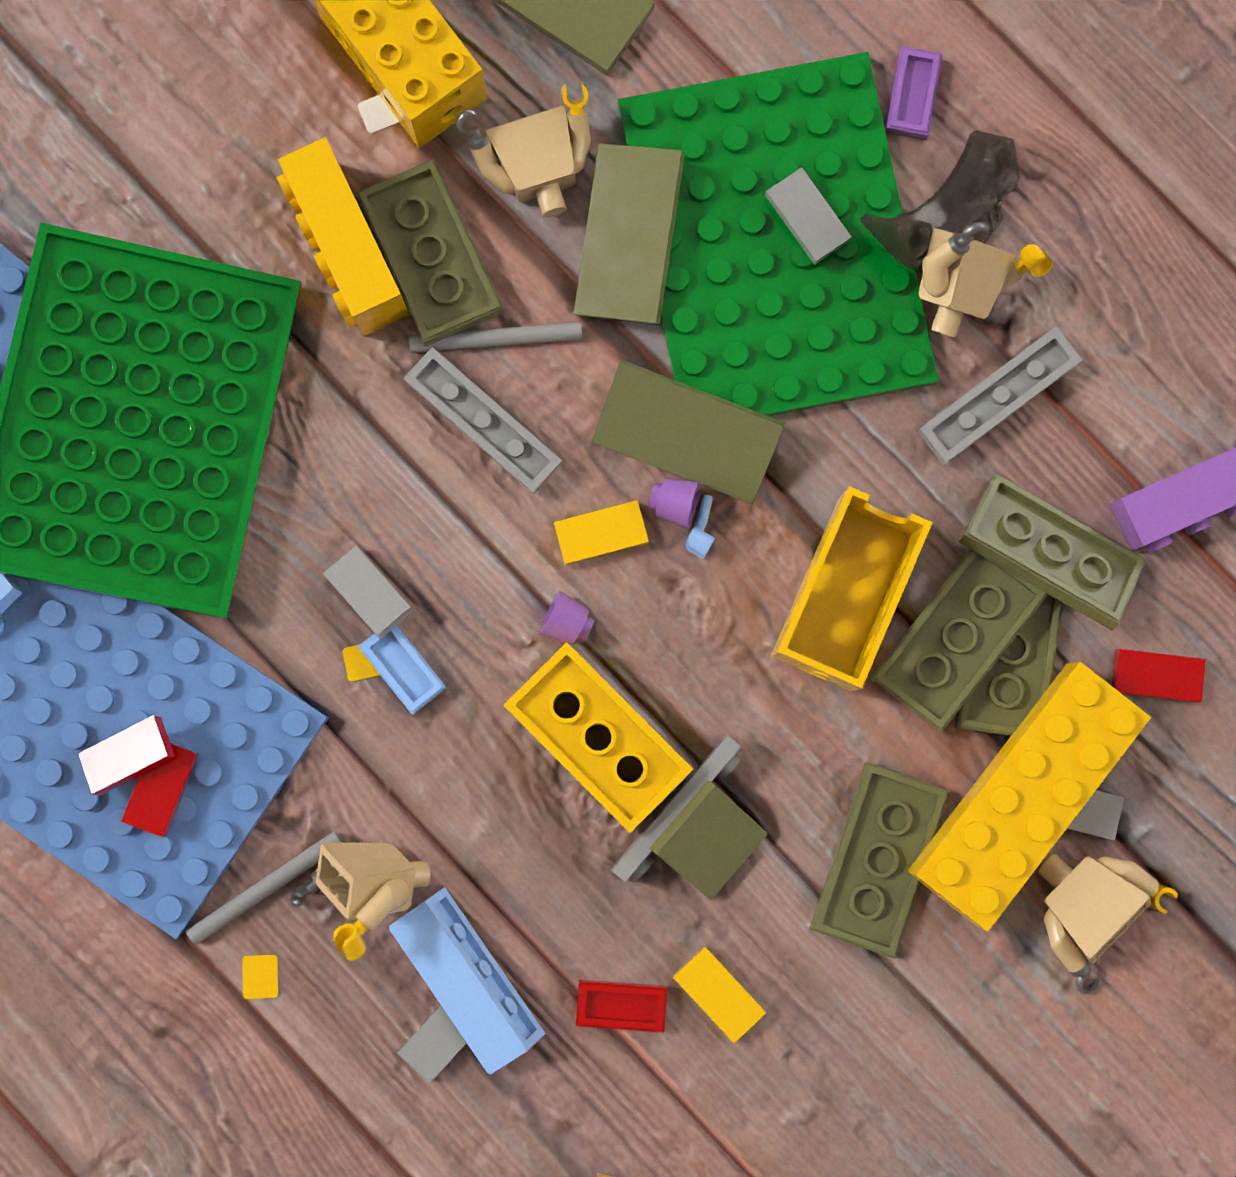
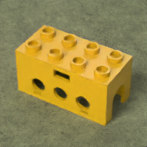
M314 0L320 18L419 149L456 123L457 117L462 111L475 109L488 100L482 68L430 0ZM452 108H454L450 113H448L447 115H445L449 110H451Z
M849 486L836 503L770 657L851 692L862 689L933 522L913 513L907 518L886 513L867 502L870 497L869 494Z

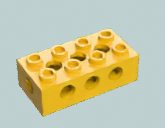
M567 642L503 705L629 833L693 770ZM563 694H572L580 702L578 713L569 719L561 718L555 712V702ZM603 725L609 729L612 739L606 749L596 751L589 748L585 736L590 727ZM625 756L636 757L642 764V774L634 782H625L617 774V764Z

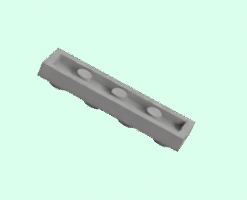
M1055 326L919 428L917 432L942 465H944L1078 365L1083 359L1058 327Z
M433 347L403 378L406 384L533 495L562 464V460Z
M725 735L614 864L611 871L624 882L631 875L638 880L654 862V859L649 856L652 851L650 847L708 780L712 782L717 775L725 779L741 760L736 755V752L742 746L729 735Z

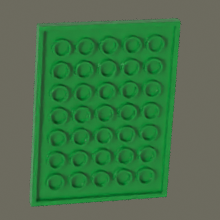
M868 52L618 99V109L626 146L682 150L685 153L661 313V322L673 380L769 417L935 385L939 381L923 305L918 294L917 277ZM801 167L852 237L847 244L816 265L813 264L765 196L767 190Z
M40 222L0 387V573L227 620L301 291V281Z

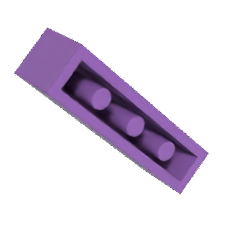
M1236 447L1111 503L1110 506L1131 551L1145 546L1148 553H1151L1173 543L1170 534L1184 528L1189 536L1212 526L1210 516L1224 511L1227 518L1236 515Z

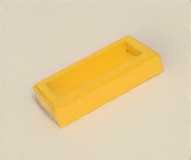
M638 500L554 522L565 565L649 544Z
M706 946L700 949L673 975L678 984L733 1043L740 1039L766 1014L765 1010Z

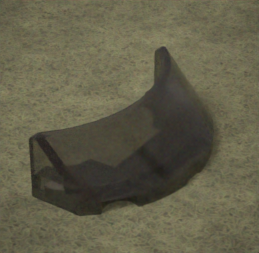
M975 130L969 135L965 148L950 176L924 204L907 214L900 213L895 218L886 219L867 213L860 218L861 223L900 265L915 271H923L922 262L927 256L934 228L954 234H962V231L970 224L985 222L988 224L989 230L986 233L985 231H980L972 235L973 240L985 244L1004 218L1001 213V205L1004 198L1009 193L1016 191L1020 173L1014 139Z

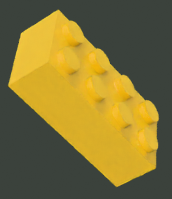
M326 137L277 159L283 174L276 178L294 213L302 211V213L295 215V218L312 251L321 250L313 256L330 289L339 288V291L333 293L332 296L348 327L351 328L357 325L364 337L409 316V311Z

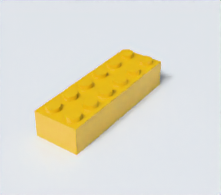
M1082 662L1066 664L907 872L976 927L988 932L1151 719V716Z

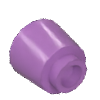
M665 478L662 484H654L649 500V508L656 509L657 517L690 529L698 506L701 482Z
M558 591L543 620L539 635L564 643L567 642L570 645H573L576 640L584 643L592 628L594 619L588 617L589 610L563 592Z

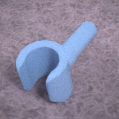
M703 495L697 521H695V525L685 544L686 549L690 553L702 559L705 558L715 537L704 532L713 497L710 495Z

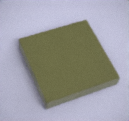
M708 780L650 849L708 899L712 900L768 833Z

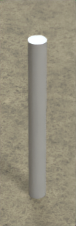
M581 322L462 331L426 347L420 335L409 336L410 352L418 353L428 352L431 347L437 351L579 340L582 339Z
M333 831L187 929L186 933L191 942L197 945L319 862L321 843H343L336 831Z

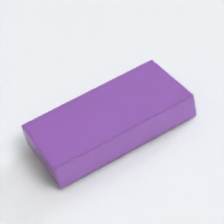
M900 47L885 133L923 140L927 139L943 54Z

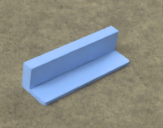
M445 887L390 925L389 930L488 1074L494 1073L527 1052L545 1034Z

